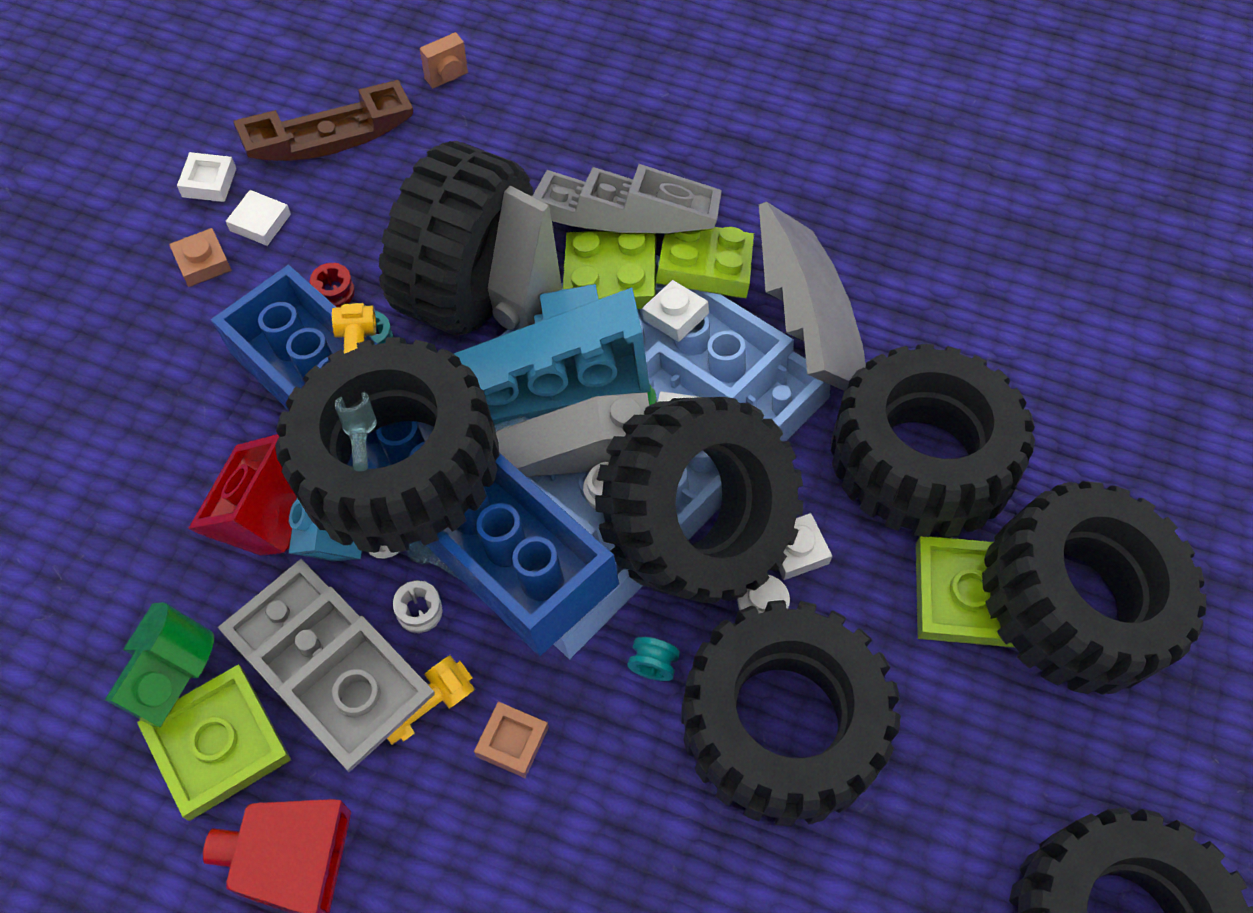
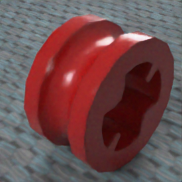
M326 263L320 265L312 272L310 284L333 305L342 307V305L350 303L354 297L355 289L350 272L345 266L339 263ZM331 282H340L341 286L338 288L333 285L334 290H325L324 288L326 284L331 287Z

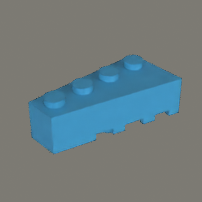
M633 288L454 353V355L460 358L461 364L470 367L478 378L494 425L535 418L596 396L650 392L643 335Z

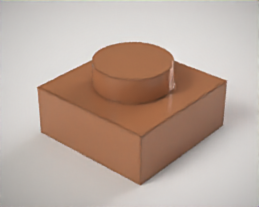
M456 32L419 48L424 78L432 89L468 73L464 42Z
M212 228L169 244L188 287L232 271Z
M498 701L474 750L475 756L526 779L549 729L548 722Z

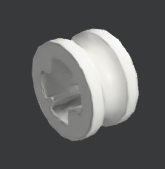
M418 580L407 582L394 595V613L400 625L407 631L413 633L427 632L440 621L443 612L438 592L431 584ZM424 597L429 608L428 612L423 614L419 610V616L412 617L407 606L408 602L413 600L416 604V598Z

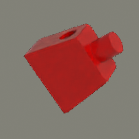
M335 799L249 804L245 809L240 831L212 828L209 831L203 848V862L208 865L230 867L226 889L238 896L289 913H330L351 811L341 800Z

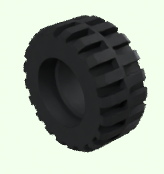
M449 141L427 151V157L420 158L413 166L414 172L410 178H405L400 188L401 194L397 202H393L389 216L391 218L388 228L384 229L381 241L384 244L383 253L379 255V268L382 270L379 281L380 287L384 291L383 295L396 312L447 333L462 335L479 329L483 321L488 320L493 314L488 283L504 191L509 186H512L533 196V188L529 183L530 178L518 163L463 142Z
M387 337L386 343L374 344L373 340L356 343L357 349L344 354L341 349L328 356L329 363L322 368L315 365L305 374L303 378L305 384L302 388L295 386L285 403L289 412L282 411L278 420L276 432L279 438L275 444L277 459L283 468L282 473L311 521L319 530L327 531L332 540L344 546L351 545L354 541L358 550L373 553L379 552L380 546H387L391 553L408 551L409 544L421 541L423 546L439 540L437 534L449 527L453 532L467 520L464 513L468 509L476 511L487 497L483 486L490 487L494 483L498 470L495 461L499 457V442L484 391L480 388L478 378L470 367L462 365L460 358L448 350L441 348L437 352L434 344L416 339L413 345L407 344L405 338ZM414 421L434 427L431 435L420 449L396 464L373 469L347 465L357 445L370 433L383 426L397 422Z
M919 344L915 350H909L907 346L890 350L888 357L880 354L866 362L865 368L857 370L850 379L848 388L844 390L831 438L830 451L834 455L832 466L835 475L839 479H844L842 488L852 501L858 498L861 501L860 509L871 518L878 515L886 520L885 526L899 531L900 527L912 529V535L929 537L931 532H939L940 537L958 536L963 527L966 532H972L985 526L987 520L996 518L1004 510L1008 500L1011 499L1034 451L1035 438L1032 433L1035 428L1034 421L1029 409L1024 410L1027 403L1018 388L1011 389L1008 386L1010 379L1001 370L997 369L994 372L987 367L986 360L975 354L973 358L960 354L961 349L947 346L945 350L934 349V344ZM908 422H920L937 426L958 439L969 455L961 458L944 459L922 454L901 441L891 427Z
M727 397L672 398L671 401H659L647 406L644 415H633L623 424L622 429L626 435L624 437H613L606 449V453L611 455L608 465L600 464L597 476L598 481H603L602 495L595 496V510L604 515L605 522L599 524L603 542L615 545L610 552L614 554L615 562L620 568L629 569L628 573L631 579L640 585L651 587L653 591L702 603H717L720 599L732 601L741 598L747 593V589H758L769 579L768 570L777 571L787 557L783 553L786 546L794 544L799 531L794 526L797 515L802 516L804 501L798 500V487L803 486L800 469H794L792 461L796 459V455L790 442L779 439L783 435L781 428L772 419H763L764 414L760 409L749 403H739L736 399ZM703 450L712 459L719 472L722 483V504L718 518L709 533L702 540L691 545L683 534L678 522L676 493L684 469Z
M1082 481L1079 484L1067 482L1056 485L1050 491H1044L1003 526L994 536L995 542L987 549L984 561L985 566L988 568L982 572V583L984 592H990L991 596L985 601L990 618H997L1001 626L997 631L1006 645L1011 642L1019 651L1016 657L1028 668L1036 666L1042 670V678L1057 686L1066 681L1067 688L1071 691L1084 694L1095 691L1105 695L1117 693L1124 688L1129 689L1181 660L1190 651L1191 644L1198 640L1202 631L1203 620L1200 618L1206 615V594L1200 593V588L1205 583L1201 567H1195L1191 559L1194 557L1195 552L1188 540L1182 542L1175 532L1178 527L1169 517L1162 519L1153 511L1156 507L1144 498H1138L1137 500L1131 498L1129 490L1113 485L1104 489L1103 483ZM1064 555H1069L1085 562L1102 576L1115 597L1119 621L1096 611L1079 595L1067 574Z
M784 600L768 601L763 613H758L757 608L753 605L738 611L735 623L732 624L728 620H723L712 630L710 642H702L694 656L692 669L688 673L681 710V723L685 727L683 741L687 755H694L697 761L695 771L702 782L707 783L711 781L718 788L715 796L728 807L732 801H735L746 808L743 816L758 822L762 815L775 817V825L793 826L797 819H805L809 825L824 821L834 811L842 812L852 805L878 777L877 775L888 763L894 750L891 742L899 733L901 716L894 712L893 708L900 700L897 683L894 681L885 682L884 677L891 667L884 654L878 652L872 655L867 648L872 639L861 628L852 633L844 627L843 624L846 617L833 610L829 617L815 613L816 604L800 601L797 609H786V602ZM771 670L791 671L812 680L826 693L836 713L838 730L832 744L821 754L806 758L785 757L762 747L748 734L737 714V696L744 682L754 675Z
M1126 808L1107 809L1096 816L1089 814L1052 834L1039 844L1037 851L1027 856L1019 868L1024 878L1012 885L1009 902L1012 905L1018 906V913H1087L1088 899L1095 881L1104 875L1110 874L1128 879L1142 887L1157 901L1164 913H1253V906L1248 907L1241 890L1248 888L1238 870L1229 873L1220 861L1225 857L1222 851L1211 841L1203 844L1195 841L1196 831L1192 827L1179 820L1164 826V817L1160 813L1141 809L1133 814Z

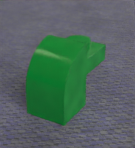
M164 602L152 603L123 649L131 654L132 657L105 698V701L153 727L160 728L189 679L199 678L213 647L214 633Z

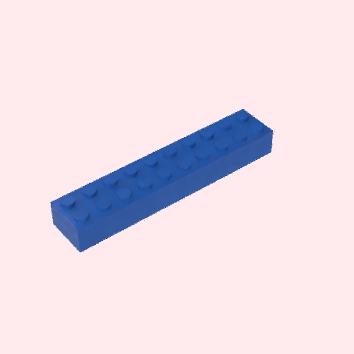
M289 264L211 319L231 355L287 410L288 408L285 403L295 386L298 388L304 386L305 381L303 378L305 374L315 365L319 368L329 363L328 356L341 349L344 352V337L335 338L333 333L332 308L336 306ZM369 336L364 337V341L373 340ZM414 421L397 422L383 426L370 433L357 445L347 465L373 469L396 464L420 449L431 435L434 427ZM499 453V457L495 461L498 470L494 483L490 487L483 486L487 497L476 511L468 509L464 513L467 520L453 532L449 527L437 534L439 540L426 546L540 657L619 585L615 558L612 552Z

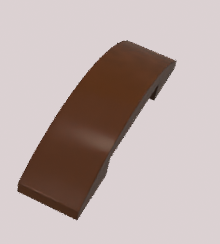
M394 80L358 89L360 101L358 103L282 122L276 110L233 120L247 157L261 160L290 161L331 155L365 144L406 121L413 115V107L399 80Z

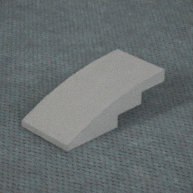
M639 164L633 179L592 167L586 182L547 170L532 197L549 205L553 222L573 227L619 233H674L714 228L722 190Z
M770 203L759 204L766 293L784 302L786 333L804 341L807 375L844 391L848 388L849 381L856 371L865 368L866 362L854 313L834 264L811 229Z
M302 559L297 561L218 626V629L348 772L353 770L435 695L430 686L363 616H359L331 586L328 587Z

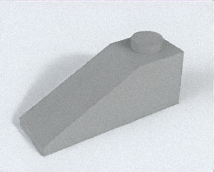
M509 186L503 195L488 292L494 318L503 327L509 330H518L535 324L534 315L542 314L539 294L562 290L549 205Z
M645 392L596 396L496 431V436L499 442V453L526 477L589 472L594 466L610 461L611 455L606 453L607 447L614 436L624 437L626 435L622 429L623 424L633 415H644L645 408L649 406L648 394Z

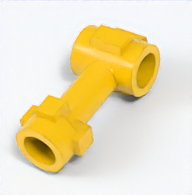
M355 303L332 308L334 337H344V354L357 349L356 343L363 342L364 337L376 335L374 305L364 306V303Z
M449 655L424 674L430 682L428 685L435 695L387 738L391 745L400 739L404 742L415 734L411 724L443 701L450 709L476 690L470 683L473 677L461 661L456 663L452 656Z

